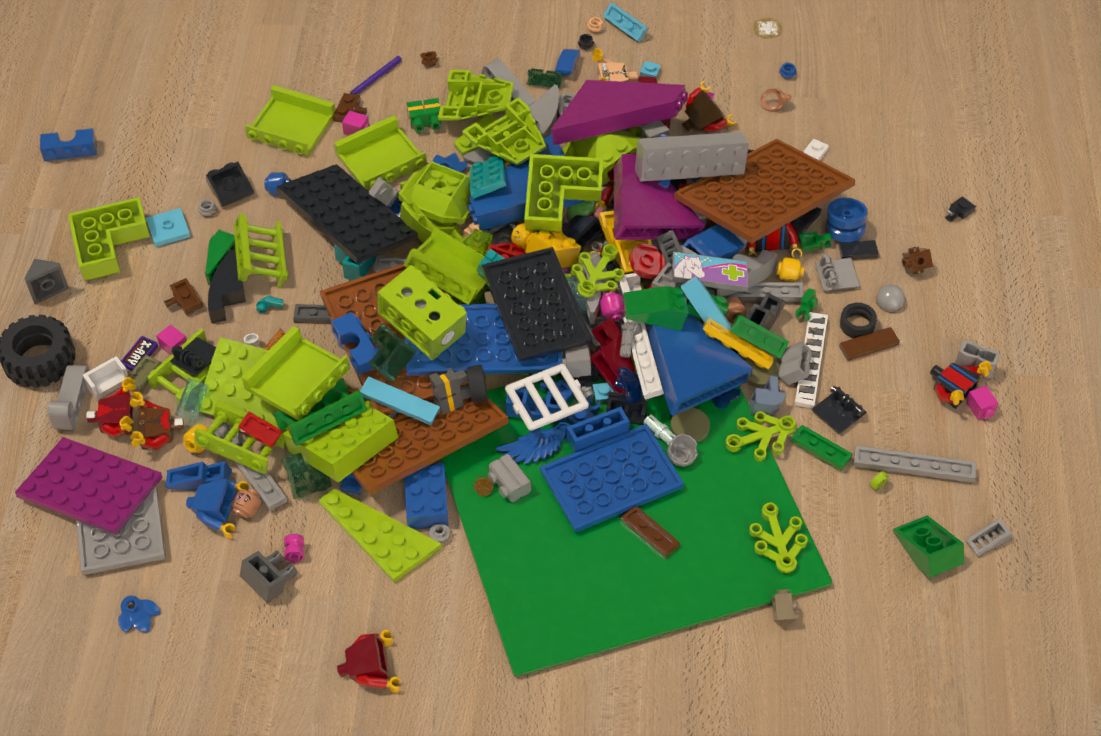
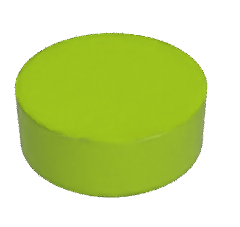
M882 471L873 478L869 485L874 490H878L888 481L889 476Z

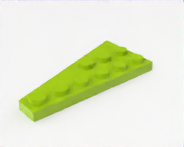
M333 489L319 499V504L393 583L397 582L442 548V543L336 489Z

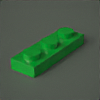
M741 315L737 316L730 330V333L780 359L789 343L786 339Z
M801 425L791 437L793 444L840 471L844 469L853 453L804 425Z

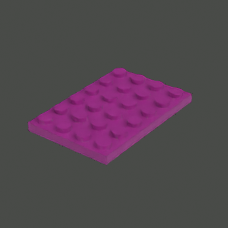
M63 437L20 485L15 494L17 498L117 535L163 477L159 471Z

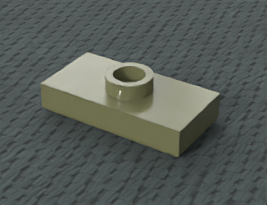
M145 355L128 375V377L135 380L133 384L136 386V392H142L149 383L147 376L152 370L162 364L161 361Z

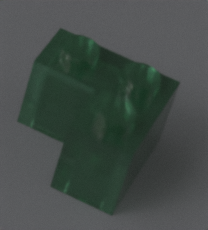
M381 324L370 338L380 349L369 364L393 382L417 350L394 331Z
M301 452L282 458L286 480L293 499L303 498L309 494L332 487L330 477L307 462L305 463Z

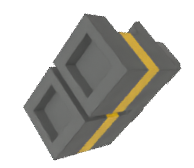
M449 368L445 374L438 376L437 373L429 375L435 405L440 407L442 415L464 406L463 400L471 397L467 384L460 387L461 384L468 382V377L464 370L454 372Z

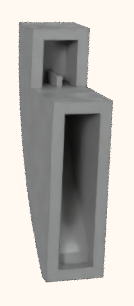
M556 84L529 107L543 139L552 134L551 129L558 120L559 90Z
M762 250L758 258L735 254L733 260L747 261L748 289L765 280L776 269L777 252ZM717 288V296H726L740 292Z

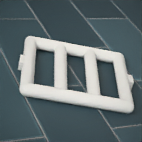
M559 364L505 387L507 394L514 404L513 409L515 413L520 414L530 431L589 407L588 401L580 390V383L578 380L573 379L565 364ZM561 372L579 403L568 407L550 376ZM544 380L561 411L550 414L533 383ZM526 387L543 418L532 421L515 390Z

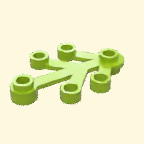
M606 244L603 247L602 258L596 268H594L590 260L591 256L589 253H580L578 261L585 266L589 279L585 278L582 272L583 267L580 264L572 266L571 274L577 277L579 281L577 291L581 296L593 297L598 291L615 292L617 288L615 281L623 279L624 271L619 268L603 272L609 261L616 258L618 252L616 246ZM612 278L615 280H609L606 283L595 284L596 281Z
M758 411L755 413L754 422L742 417L737 420L736 425L740 431L749 429L755 431V433L744 437L736 434L729 435L726 439V448L730 452H737L741 449V446L762 439L759 447L755 449L754 458L757 461H764L766 449L772 435L779 433L777 442H774L772 445V452L775 455H781L784 451L786 437L788 434L796 431L797 423L791 416H783L781 419ZM766 422V423H769V424L774 425V426H772V427H766V426H763L762 424H764V423Z
M767 503L762 507L761 515L763 519L769 521L773 536L763 531L760 524H751L749 529L750 535L762 539L755 543L754 550L757 554L764 555L775 561L778 570L788 574L795 570L797 565L795 557L807 545L808 539L804 534L796 535L794 546L787 552L786 545L794 533L801 528L802 520L797 516L792 517L789 527L782 535L777 520L778 507L774 503ZM767 543L776 547L778 553L768 549Z

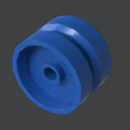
M839 198L832 201L827 208L826 233H831L832 239L840 242H852L862 238L865 234L867 207L865 204L853 198Z

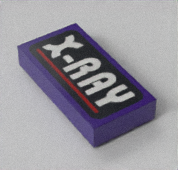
M141 336L121 360L122 364L126 369L133 371L145 355L151 356L158 348V343Z

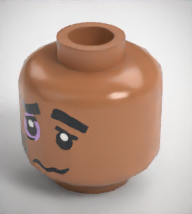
M251 488L248 491L240 490L231 503L233 507L232 512L243 519L254 517L262 504L258 497L259 493Z

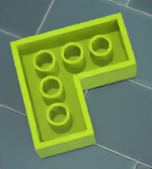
M530 154L524 219L525 230L562 232L564 199L601 201L604 158Z
M140 197L68 214L78 265L84 281L119 273L120 269L114 246L150 237Z
M369 405L366 406V411L298 446L293 443L289 430L283 433L289 452L338 483L399 437L394 420Z

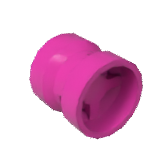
M290 534L284 537V547L286 548L284 550L285 560L299 562L304 559L305 550L302 548L304 546V537L302 535Z

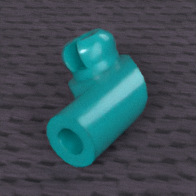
M266 296L257 302L256 310L262 314L271 306L282 308L284 300Z

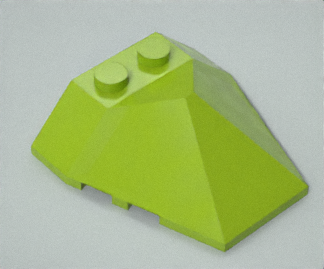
M450 70L447 79L449 94L446 106L440 107L438 120L462 121L504 111L505 105L511 102L514 83L494 78V80L486 78L484 74L478 76L472 74L469 70Z
M518 97L505 105V116L485 128H482L476 122L462 130V133L473 144L516 165H520L530 159V154H538L546 149V144L536 126L529 106Z
M618 130L576 140L573 143L578 157L604 158L603 186L610 181L607 172L615 167L622 154L637 153L638 139L641 138L625 130Z
M403 201L401 204L400 218L407 226L418 233V238L422 243L431 236L433 229L437 227L475 250L466 236L462 237L459 232L461 230L459 225L440 223L427 218L413 201Z

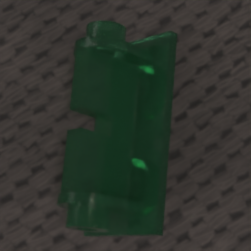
M532 68L528 69L527 85L552 87L556 84L560 88L563 76L559 71L547 70L546 73H543L541 69Z

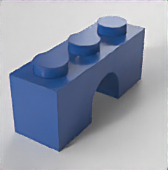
M93 128L75 130V137L70 141H61L58 132L40 134V151L44 161L97 155V140Z
M353 312L331 321L332 333L340 346L346 343L358 345L350 350V362L358 375L380 366L381 353L378 347L373 346L370 334L364 332L361 320L358 317L356 318Z
M524 388L515 390L531 419L538 420L543 418L528 390ZM548 391L547 397L542 400L550 414L561 411L553 395ZM560 392L567 403V393ZM507 394L506 415L508 417L521 418L519 413H515L513 409L514 404ZM565 418L557 420L556 422H565Z

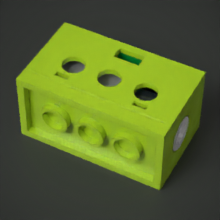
M412 265L377 292V313L432 361L465 334L467 318L465 308L457 305L449 294L443 293L435 282L429 281L421 270L415 269Z

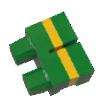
M439 98L423 100L424 109L422 100L406 102L411 129H414L416 133L423 132L424 127L431 126L433 130L440 129L442 120H438L440 111Z

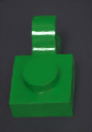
M817 231L799 234L802 252L820 250L821 246L824 248L832 246L831 233L818 235Z
M808 288L801 299V306L795 311L796 319H799L801 315H804L806 322L810 319V312L816 309L818 305V298H816V291L814 289Z

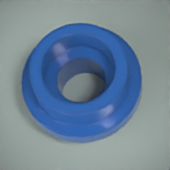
M784 63L780 67L781 76L792 78L796 75L797 70L794 64Z

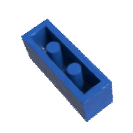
M619 407L568 426L567 442L573 453L629 431L630 421L623 409Z

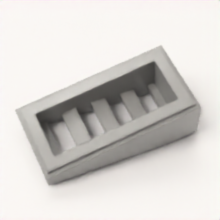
M998 518L965 541L979 557L1010 540L1012 533L1002 520ZM995 530L1000 532V537L996 534ZM991 533L995 540L992 541L988 534ZM984 536V538L988 541L989 544L986 545L981 539V537ZM977 540L982 546V548L979 549L974 543V541Z

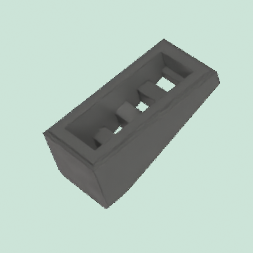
M671 230L657 237L666 263L668 262L672 265V257L669 258V256L673 255V251L683 253L677 235Z

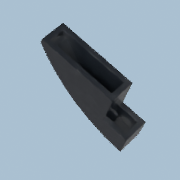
M232 249L222 260L210 284L208 311L211 323L226 321L224 306L246 302L243 283L238 281L235 249Z
M767 292L760 306L754 303L747 319L770 331L783 310L785 302ZM732 347L730 348V349H732L737 355H739L744 361L747 359V358L742 357V356L738 353V351L735 350L734 348H732Z

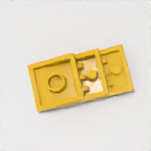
M614 210L600 212L598 217L607 242L618 249L615 258L624 273L634 272L629 264L630 252L639 244L652 245L651 240H616L614 238Z

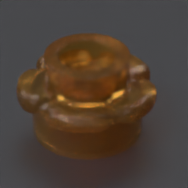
M480 477L476 479L474 484V490L481 496L489 495L494 487L491 479L488 477Z

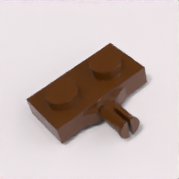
M344 93L332 116L333 121L342 122L349 111L366 115L367 108L358 107L361 101L360 95Z
M187 278L169 285L174 297L164 300L166 308L178 304L184 313L188 314L203 307L202 302Z

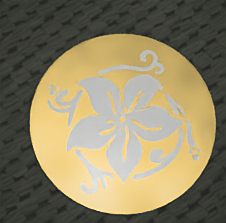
M761 18L753 24V30L760 37L774 38L781 34L782 25L775 19Z

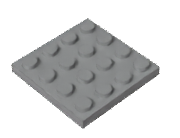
M156 487L117 535L76 520L82 575L166 559Z

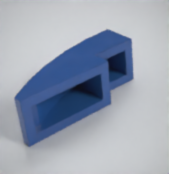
M202 461L167 470L166 488L173 490H197L199 485L209 483L218 477L231 480L232 468L225 461L206 465Z

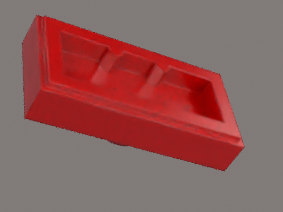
M248 411L238 426L240 431L273 449L283 434L281 429Z

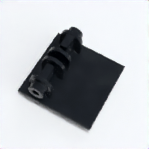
M196 337L184 349L180 346H174L171 350L174 358L170 362L197 376L211 364L216 347Z
M833 386L830 390L832 394L812 408V411L841 434L867 412L862 408L861 404H857L854 398H850V395L845 394L840 387Z

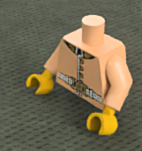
M599 48L594 49L592 60L594 62L599 60V80L638 81L637 71L627 72L626 64L612 62L602 56L603 52Z

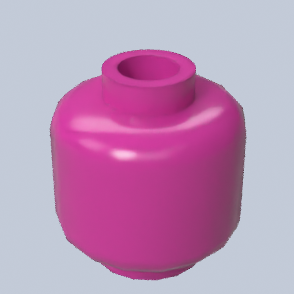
M609 292L601 297L599 307L605 319L611 317L614 322L622 319V314L625 313L622 296L615 292Z

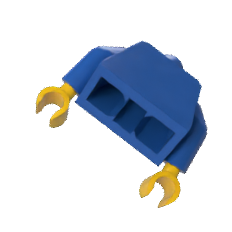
M218 477L209 483L199 485L195 497L187 498V508L191 509L196 514V518L203 524L217 531L219 529L222 530L225 538L232 539V534L226 531L232 530L235 532L234 525L230 523L223 525L222 523L227 522L232 507L231 503L235 498L236 492L242 489L248 490L249 485L245 481L236 484V481Z

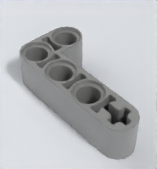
M495 59L483 67L481 74H484L486 78L493 80L498 78L514 83L511 101L519 97L529 107L535 102V99L500 59Z
M67 365L58 400L50 401L48 406V415L54 429H76L87 388L83 374L89 371L88 366Z

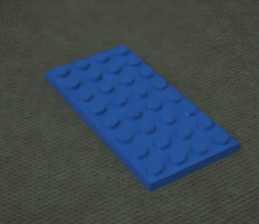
M457 304L463 306L467 312L465 334L433 361L405 337L406 376L431 375L434 373L442 375L447 373L449 368L454 372L464 370L467 374L466 368L468 366L480 364L483 366L484 374L539 373L562 364L561 352L519 363L495 304Z

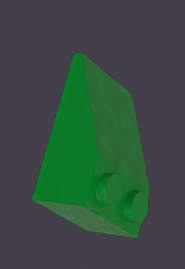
M663 286L624 292L623 294L626 319L681 331L688 315L686 297L682 289Z
M928 515L893 529L894 534L917 568L929 578L965 564L964 543Z

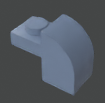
M770 376L764 389L755 388L750 398L751 415L762 411L766 415L773 416L778 412L786 396V393L780 392L778 377Z

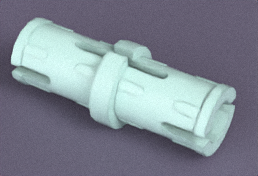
M652 414L644 420V425L647 424L655 433V436L658 439L661 438L668 445L676 436L668 429L669 427L666 424L659 422Z

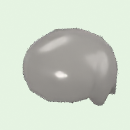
M893 284L884 285L879 289L876 296V303L882 310L888 312L900 309L905 300L902 289Z
M676 435L668 445L667 453L669 460L676 466L685 467L691 465L698 455L697 442L690 435Z

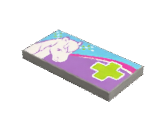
M673 251L672 282L686 283L695 276H698L706 287L747 292V261Z

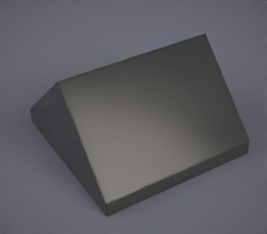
M34 259L24 278L34 304L69 289L62 267L57 262Z

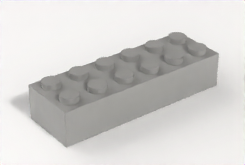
M742 132L638 139L635 172L640 181L744 174L749 142Z

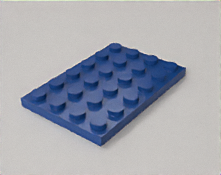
M647 424L540 466V473L574 533L625 513L635 506L639 507L684 488L683 481Z

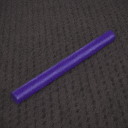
M400 56L395 57L351 90L350 94L358 95L399 64L402 58Z

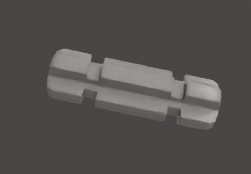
M632 322L624 324L622 346L620 348L621 357L629 358L631 356L634 324Z

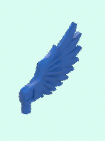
M560 422L555 427L547 430L535 429L525 436L518 437L516 442L496 447V451L507 452L503 456L509 454L512 458L517 457L514 460L516 464L524 461V464L527 465L532 460L536 463L541 456L544 461L547 454L548 457H551L553 452L556 453L560 449V444L566 438L567 427L570 424Z

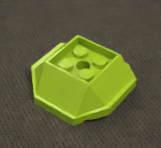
M431 161L421 170L414 172L399 192L398 199L402 202L413 201L427 218L440 223L457 222V224H464L470 215L467 206L470 204L469 197L471 196L470 176Z

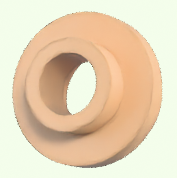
M593 17L589 20L587 27L592 32H599L603 30L604 23L601 18Z

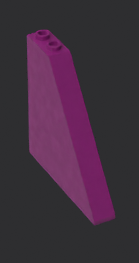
M586 80L552 127L553 145L677 117L688 100V92L685 91V85Z
M622 154L614 167V238L616 240H655L658 236L671 230L675 232L678 239H690L700 234L705 225L691 208L674 199V192L677 191L670 183L667 189L658 184L659 180L640 181L635 172L636 154Z

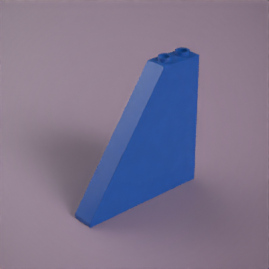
M552 134L543 139L546 149L539 152V155L565 156L560 145H553ZM530 159L520 165L512 163L505 169V187L474 199L472 196L469 197L470 204L467 205L469 214L472 215L473 223L478 225L480 231L525 219ZM564 199V208L583 203L584 200Z
M687 315L681 331L645 323L663 392L672 416L747 382L753 367L732 349L724 346L721 340L716 337H709L703 330L704 326L692 315Z

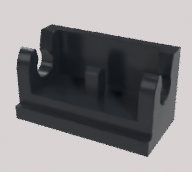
M609 392L606 412L621 407L630 421L629 424L644 425L648 399H645L643 396Z

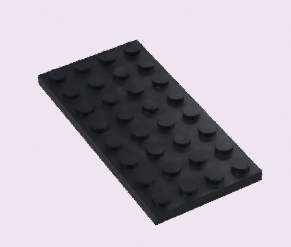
M337 164L277 186V192L356 263L418 239V233L407 226L399 216L380 200L370 195L366 188Z

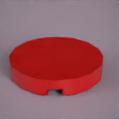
M639 244L630 252L629 264L638 276L645 279H654L666 264L663 254L658 252L659 249L655 246Z

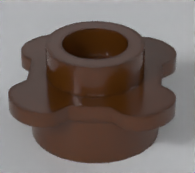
M434 51L421 53V63L426 67H433L438 62L436 58L437 53Z

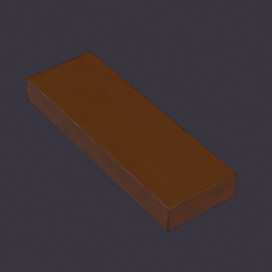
M889 327L841 342L839 347L847 361L899 345L900 340L893 329Z
M637 506L631 508L621 517V521L665 559L680 546V542Z

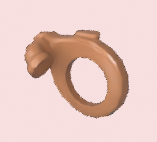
M778 88L769 89L762 94L761 104L767 110H779L792 97L789 94L783 93ZM770 93L778 96V103L773 107L768 106L765 102L766 96Z

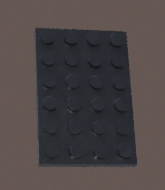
M553 247L481 265V271L519 363L592 343L591 334Z

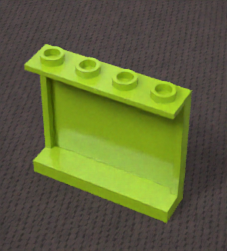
M272 85L270 88L271 98L252 125H244L246 137L267 145L279 147L283 150L309 156L332 122L335 104L327 100Z
M395 115L334 142L335 155L354 179L368 191L378 177L391 183L427 165L426 152L420 153L398 127V119Z
M437 227L433 229L431 236L417 250L413 248L410 251L403 265L406 268L412 265L415 269L421 270L429 281L435 282L438 287L468 305L487 285L486 280L482 279L478 275L479 272L476 271L479 263L485 256Z
M293 326L241 378L245 390L299 421L310 412L317 402L322 400L323 396L336 385L342 376L348 373L350 364L347 355H344L341 359L301 337L300 329Z

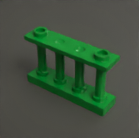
M341 378L301 420L298 421L281 410L274 412L273 415L278 428L281 430L288 428L293 443L298 446L366 411L367 407L361 392L356 391L350 394L345 380Z

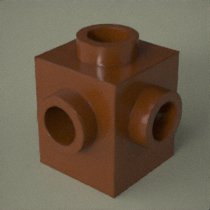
M912 247L908 249V252L902 253V265L905 271L920 274L924 272L923 269L933 267L930 249Z

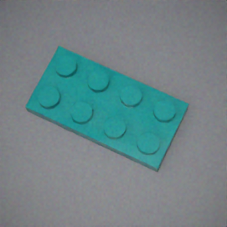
M493 155L488 160L475 162L470 167V194L473 199L506 186L505 159Z

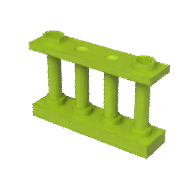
M239 213L233 225L238 281L246 282L249 275L258 274L275 277L277 287L281 288L284 281L288 279L283 246L284 230L281 228V221H277L273 229L249 225L246 215ZM248 232L272 236V242L251 239L248 236ZM249 246L271 249L274 256L254 253L249 249ZM251 260L274 263L275 270L255 267L251 264Z
M201 328L181 346L182 349L196 337L207 342L204 329ZM172 354L161 365L152 370L147 378L151 389L154 390L161 384L174 393L178 407L184 411L200 396L210 365L199 375L193 376L170 362L174 358ZM175 372L189 383L180 389L166 378Z
M218 400L214 409L215 420L206 431L196 428L194 444L245 465L254 471L266 474L268 469L267 456L273 449L265 446L260 454L249 451L256 441L251 436L247 438L241 447L231 443L240 431L238 426L248 412ZM267 421L268 423H270V424H272V425H274L275 427L278 428V425L273 424V423ZM223 422L233 426L224 439L213 435ZM282 434L275 445L285 448L286 442Z

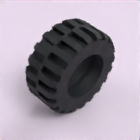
M41 314L39 316L29 315L25 319L22 317L18 319V322H12L8 326L9 328L5 329L1 334L0 363L6 376L17 385L21 384V386L28 388L29 386H32V388H39L41 385H44V387L49 386V383H56L60 380L61 376L64 377L67 365L74 364L73 361L75 360L76 353L69 330L63 322L56 320L54 317H46V315ZM38 345L50 346L45 353L39 356L23 357V354L32 347Z

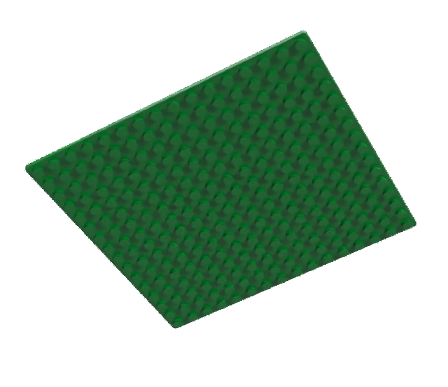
M561 373L551 376L556 383L559 380L567 383ZM602 376V379H600L599 381L593 382V384H600V383H607V382H606V380L604 379V377ZM636 379L637 396L644 397L639 379ZM540 380L533 383L540 397L544 399L547 397V392L540 389V383L545 384V382ZM506 386L487 390L488 398L506 414ZM740 386L692 407L701 410L707 415L710 429L707 437L700 442L696 441L698 455L691 465L681 467L671 462L683 481L684 488L638 507L680 542V546L666 559L621 521V517L627 512L574 533L540 473V466L573 454L567 442V436L563 443L560 444V449L556 453L553 452L551 457H548L547 454L544 461L541 456L536 463L533 460L527 465L524 464V461L517 463L531 482V492L523 497L521 496L520 499L513 503L507 497L503 498L498 489L499 486L489 480L488 473L489 464L497 459L499 460L503 457V454L507 453L497 452L496 447L516 442L518 437L532 432L528 430L522 418L508 417V424L440 459L441 463H444L445 475L506 656L515 677L772 603L771 596L777 594V590L789 589L792 597L831 586L832 579L769 446L766 449L764 461H757L754 458L755 449L759 447L762 439L741 446V449L737 452H730L726 448V439L729 435L736 434L744 437L755 433V431L749 429L740 431L736 427L739 418L743 417L748 419V421L754 422L755 417L750 414L749 403ZM662 394L649 398L645 419L652 414L659 422L666 424L672 432L670 423L673 416L670 414L665 395ZM575 395L567 403L568 407L579 403ZM593 396L591 398L592 404L590 405L592 407L596 406L595 398ZM607 403L600 404V410L594 414V417L606 412ZM555 421L537 429L547 430L555 427L560 422ZM629 424V431L642 425ZM655 436L668 457V444ZM767 503H774L778 507L777 520L782 535L789 527L792 517L797 516L802 520L801 528L794 533L786 545L787 552L794 546L796 535L804 534L808 539L807 545L795 557L797 561L795 570L788 574L780 572L776 567L775 561L764 555L757 554L754 550L755 543L762 539L750 535L749 529L751 524H760L763 531L773 536L769 521L763 519L761 515L762 507ZM767 543L768 549L778 553L776 547Z

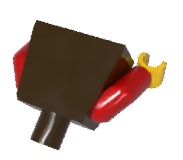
M702 81L700 86L688 96L685 113L689 118L682 123L683 127L688 132L695 126L700 131L711 132L718 131L727 126H733L736 121L730 122L729 120L733 115L730 114L726 117L708 95L710 86L703 88L705 81Z

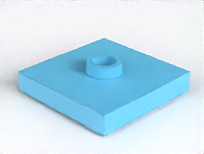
M181 208L146 217L155 247L191 237Z

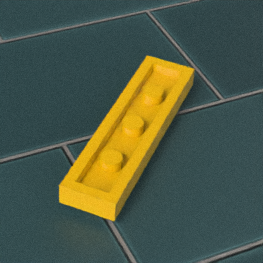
M708 318L706 320L703 330L709 337H716L721 340L724 346L734 348L742 357H749L754 360L757 366L765 367L769 370L773 364V356L730 333V330Z

